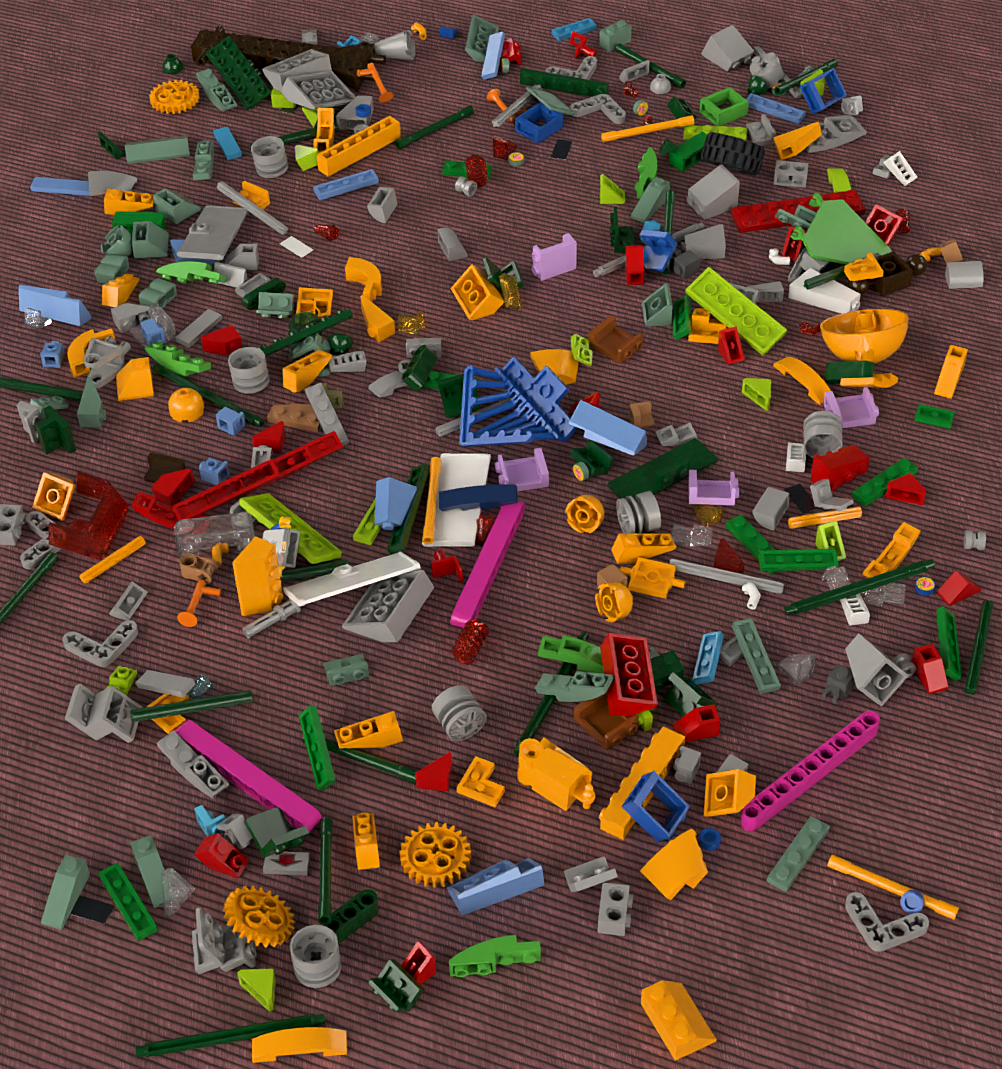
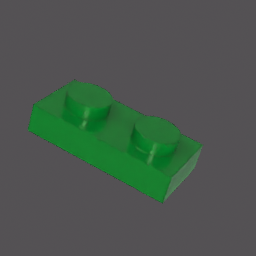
M919 404L914 421L951 429L955 412Z

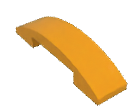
M785 357L773 365L784 376L790 374L809 390L808 396L819 405L824 403L825 391L831 390L825 381L807 364L793 357Z
M903 522L894 533L893 540L876 561L872 560L862 575L870 578L895 570L914 545L921 530Z
M323 1027L293 1028L267 1033L252 1039L253 1063L276 1061V1056L323 1052V1056L347 1055V1033L345 1030Z

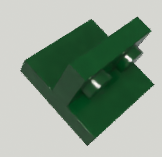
M50 405L44 408L46 419L36 424L42 451L47 455L61 446L69 453L76 451L70 424Z
M672 672L668 677L673 684L663 698L683 716L694 708L713 704L716 707L718 705L714 699L691 679Z

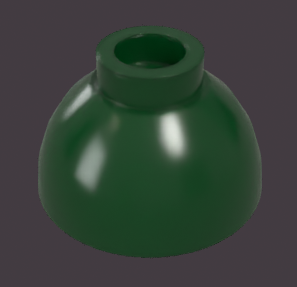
M169 54L163 62V71L168 74H177L182 71L183 63L175 54Z
M752 75L748 82L747 92L755 95L764 94L767 91L765 81L757 75Z
M333 334L329 337V344L337 356L349 351L353 345V340L344 334Z

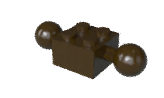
M894 251L875 257L883 270V277L858 281L849 280L848 288L858 292L860 296L867 293L870 286L881 296L910 287L912 275L919 276L923 274L927 268V261L922 255L913 254L904 262Z

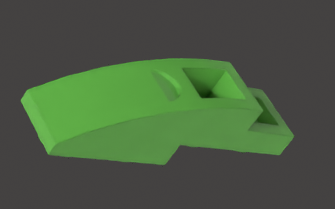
M649 147L647 152L643 154L642 162L638 164L640 178L639 182H636L635 185L638 199L642 197L647 186L657 177V158L652 147Z
M177 262L160 267L156 271V273L162 275L161 278L171 280V278H175L177 282L186 284L187 281L193 283L194 279L203 281V278L209 279L208 282L213 284L225 283L226 276L212 272L213 266L202 262Z
M153 342L152 345L145 347L146 352L155 361L177 374L188 376L211 369V362L204 361L203 358H190V355L184 354V349L176 348V345H163L162 342Z
M563 635L562 640L546 636L542 637L538 650L539 657L577 664V670L604 674L600 647Z
M510 935L478 943L449 960L450 976L488 975L496 973V964L510 965L512 963L541 961L540 941L517 943L516 935Z

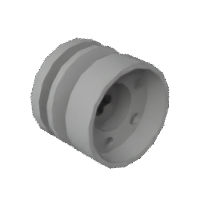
M266 136L257 139L252 144L251 152L256 172L259 176L263 178H276L287 171V156L284 142L280 138Z
M244 347L232 352L228 358V364L234 388L238 392L245 394L256 393L266 388L270 377L266 367L267 363L264 352L255 347Z
M818 411L810 414L804 420L803 444L805 453L809 457L814 459L815 454L822 456L826 455L827 451L834 453L838 452L839 448H843L842 421L837 414L829 411Z
M651 491L636 494L635 499L632 496H628L626 499H617V517L623 533L641 534L642 529L645 532L660 529L661 514L656 498Z
M458 685L446 689L432 704V712L450 740H466L478 733L486 722L487 715L466 686Z
M310 925L297 931L290 942L294 973L297 980L301 984L313 988L324 987L334 982L340 975L342 968L336 934L332 929L323 925Z

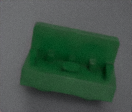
M588 439L585 448L571 449L569 454L576 463L583 462L591 476L608 474L614 461L611 455L590 439Z
M674 650L650 659L656 692L665 686L673 684L668 679L672 672L684 675L685 669Z
M389 959L377 978H370L368 981L373 987L374 993L382 997L388 1003V1007L395 1012L411 1011L424 991V988L395 959Z

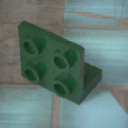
M614 206L613 213H610L611 246H614V253H626V246H634L633 226L619 227L617 206Z

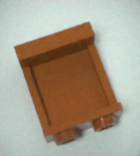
M612 315L588 332L589 346L619 364L629 359L632 354L643 346V334L639 332L636 336H633L616 326V318Z
M607 692L597 698L582 701L574 707V720L605 750L617 746L624 738L633 735L638 729L639 717L637 715L632 717L610 715Z

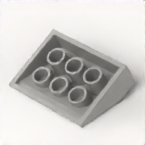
M332 70L287 77L281 89V93L290 102L313 110L349 104L356 97Z
M413 570L371 583L342 627L348 631L380 642H398L415 615L420 611L434 586L424 570Z

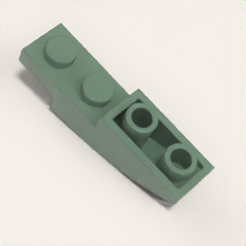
M210 68L196 73L197 79L203 86V92L218 109L226 111L237 107V103L224 84H220Z
M201 141L197 143L195 152L196 162L193 171L194 180L212 179L213 142Z
M576 671L574 676L543 673L535 689L538 694L555 695L557 701L561 702L587 701L605 694L614 676Z

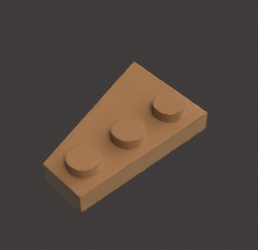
M311 404L273 405L267 416V422L277 424L283 421L285 426L319 432L321 428Z

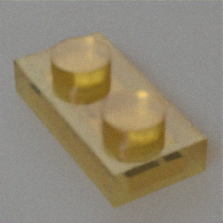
M508 274L500 275V286L506 308L517 310L522 308L516 277Z

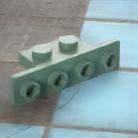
M798 205L794 215L779 209L775 217L783 223L792 224L793 227L800 226L807 232L817 213Z

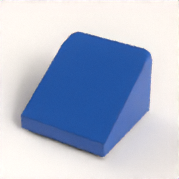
M440 26V36L453 39L459 32V29Z

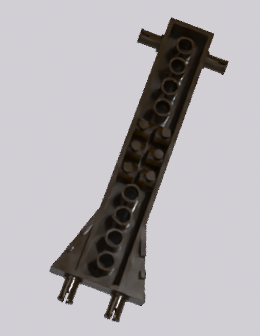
M217 26L215 31L200 30L191 45L193 61L198 66L202 64L203 67L206 63L212 64L205 53L230 36L245 58L253 62L255 70H263L265 67L313 49L328 54L332 72L346 87H354L356 92H359L364 80L375 81L371 74L358 77L357 70L368 69L367 65L369 63L383 65L386 63V55L375 54L374 43L369 44L366 41L357 45L338 48L320 44H307L305 42L299 43L250 35H238L235 33L230 34L225 33V29L222 26Z

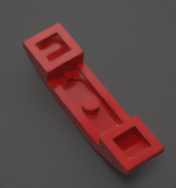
M140 491L131 506L141 515L158 524L185 532H203L210 519V516L202 514L180 524L171 507L157 503L156 497Z

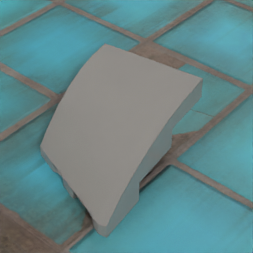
M111 171L88 172L90 196L106 194L107 189L132 191L134 184L138 183L136 177L124 173Z

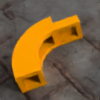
M318 108L317 136L314 139L313 148L322 152L334 145V108Z
M349 257L345 266L346 281L364 284L363 295L372 302L376 299V295H382V281L379 269L367 260Z
M112 328L94 333L92 329L73 340L67 353L73 377L90 373V368L85 367L84 357L90 340L95 338L104 341L108 336L115 340Z

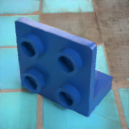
M642 230L640 236L647 245L643 253L644 270L663 272L678 243L668 232Z

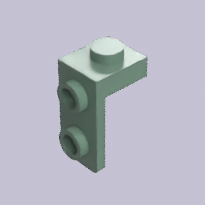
M315 333L293 344L289 348V359L292 361L311 350H322L330 353V344L318 333Z
M59 396L51 398L40 397L38 399H31L30 402L31 405L38 407L42 421L45 420L44 408L50 405L53 409L69 407V404Z

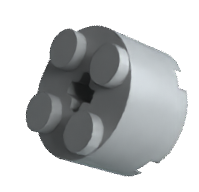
M774 52L760 57L756 56L752 59L750 65L751 74L761 77L765 81L767 88L776 86L778 81L784 78L780 60Z

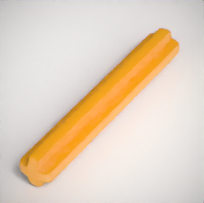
M856 506L843 511L832 510L790 517L788 525L792 529L859 518L862 516L861 507Z
M142 536L135 538L80 574L81 581L84 584L88 583L143 547L146 541Z

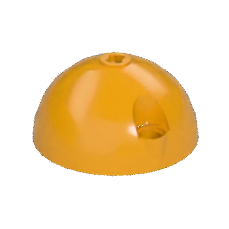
M892 309L858 310L830 317L821 323L820 329L827 347L835 356L846 362L871 361L876 364L890 357L900 348L907 333L909 317L902 311Z

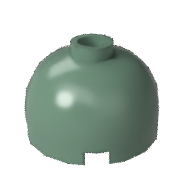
M120 225L121 228L118 226L114 227L105 236L107 241L105 244L102 243L100 248L101 252L105 255L128 256L132 252V236L122 225Z

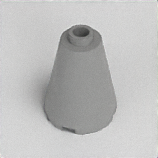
M405 30L376 42L374 46L375 54L386 55L388 59L414 60L415 42L410 38V36H413L411 31Z

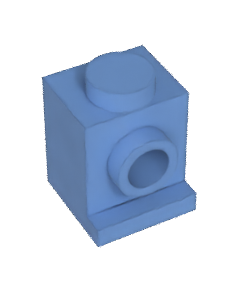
M154 318L140 322L142 334L148 346L152 345L153 342H166L164 329L160 324H156Z
M58 341L45 343L43 351L40 353L43 367L61 368L65 355L63 343Z
M224 407L216 414L218 428L233 436L246 426L243 412L237 413L235 410Z
M209 457L207 461H202L199 465L201 480L214 485L224 482L230 475L227 461L220 462Z

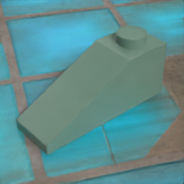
M655 177L644 191L631 214V218L645 223L665 203L666 192L670 190V182Z
M87 377L77 412L80 427L101 428L103 420H106V410L103 409L102 401L92 378Z
M149 835L130 842L136 864L153 908L175 901L152 836Z
M68 855L64 856L54 877L41 919L42 925L63 929L90 876L86 860Z

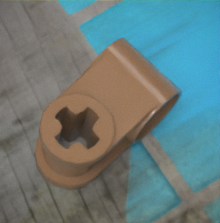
M186 553L179 559L181 575L184 578L196 581L204 580L206 584L212 581L213 573L219 568L215 560L192 553Z

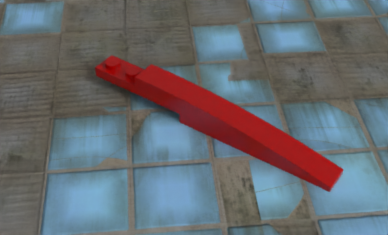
M333 431L274 460L270 459L171 506L181 524L308 467L311 463L342 449L343 445L336 432Z

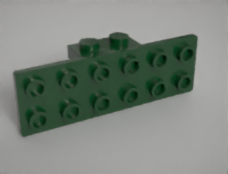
M230 36L205 53L246 110H249L272 93L261 79L262 75L259 70L254 69L255 65L253 62L245 58Z
M694 438L608 482V487L619 498L626 499V497L632 496L635 499L636 494L651 491L655 495L689 477V470H697L699 472L718 462V458L697 438Z

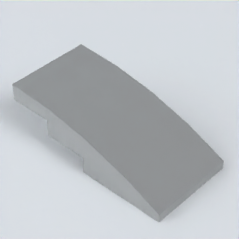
M852 115L825 117L824 122L819 123L822 135L807 146L805 150L808 153L835 148L865 135L867 131Z

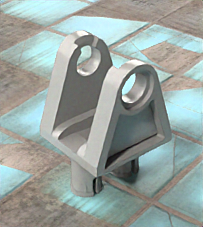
M109 336L104 341L95 338L90 340L84 357L85 367L91 368L88 377H91L92 381L95 378H101L97 382L93 381L95 388H101L114 380L116 374L125 366L124 356L131 349L128 342L122 341L118 346L116 341Z

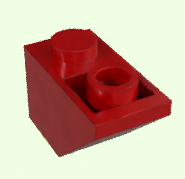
M643 245L626 246L625 277L627 285H644Z
M933 643L914 648L911 662L916 666V674L928 694L947 690L948 683L943 661Z
M714 704L698 707L673 725V730L685 736V743L719 736L721 720Z
M219 833L205 837L194 853V856L208 868L234 878L240 877L249 862V859Z

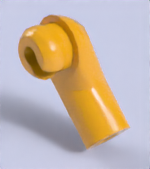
M414 23L411 26V30L414 33L419 32L421 40L427 38L426 28L421 24Z
M940 247L928 248L921 252L920 255L929 262L931 260L930 257L941 256Z
M219 542L212 548V559L219 566L222 565V554L229 552L228 543Z

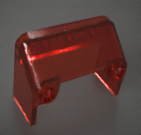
M78 471L77 494L100 500L89 521L76 519L71 522L69 528L50 522L49 545L94 559H102L107 555L127 517L129 505L108 480Z

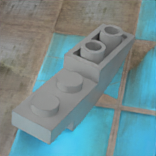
M174 730L157 742V747L171 760V765L192 785L206 795L214 798L229 786V783L202 755L198 756Z

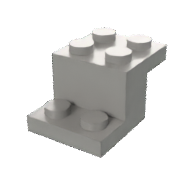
M78 684L74 688L65 720L95 740L113 732L129 743L134 740L139 722L131 721L130 711L143 707L113 686L95 694L82 684Z

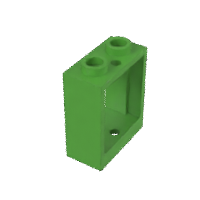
M729 87L700 99L699 112L716 126H722L748 115L749 102ZM726 102L733 105L723 110L717 107Z

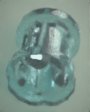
M199 675L195 685L187 695L192 700L200 699L207 690L212 688V683L205 676Z

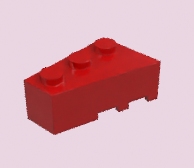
M856 445L839 448L838 452L834 453L827 451L826 455L822 456L815 454L811 482L814 484L822 479H829L831 491L836 490L844 483H848L853 478L866 473L870 457Z

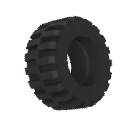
M710 132L706 136L701 159L716 166L723 165L728 170L757 175L760 172L764 159L765 148L741 138Z

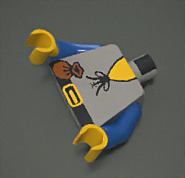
M283 516L280 517L279 523L274 525L271 530H265L262 537L263 540L275 544L281 578L285 566L295 568L301 532L291 530L290 520L292 517Z

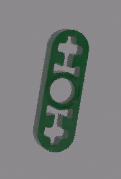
M274 278L246 294L242 299V305L248 310H254L259 305V292L283 293L286 289V283L279 278Z

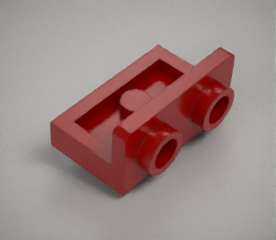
M513 38L503 43L500 65L502 58H508L509 63L515 60L519 66L522 64L521 46Z

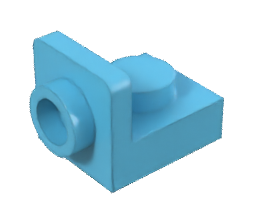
M203 805L194 808L197 822L207 837L224 832V830L217 828V825L226 819L223 814L214 818L210 811L206 812Z

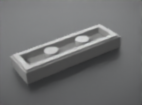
M210 309L206 310L175 337L176 342L190 348L201 336H204L222 320V315Z
M147 670L137 680L136 685L140 689L184 697L195 685V682L192 678Z

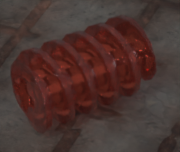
M479 155L469 156L465 161L468 181L476 182L477 188L483 187L488 181L485 160Z
M469 620L465 623L451 650L452 655L457 661L466 665L474 662V658L477 657L483 641L486 640L489 634L488 626L478 620Z

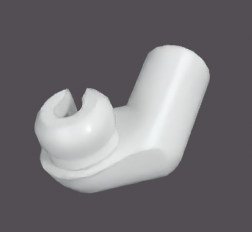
M770 249L769 259L774 264L790 265V257H781L778 255V249Z
M748 582L742 586V591H745L744 594H749L750 598L747 607L754 610L757 607L761 594L754 583Z

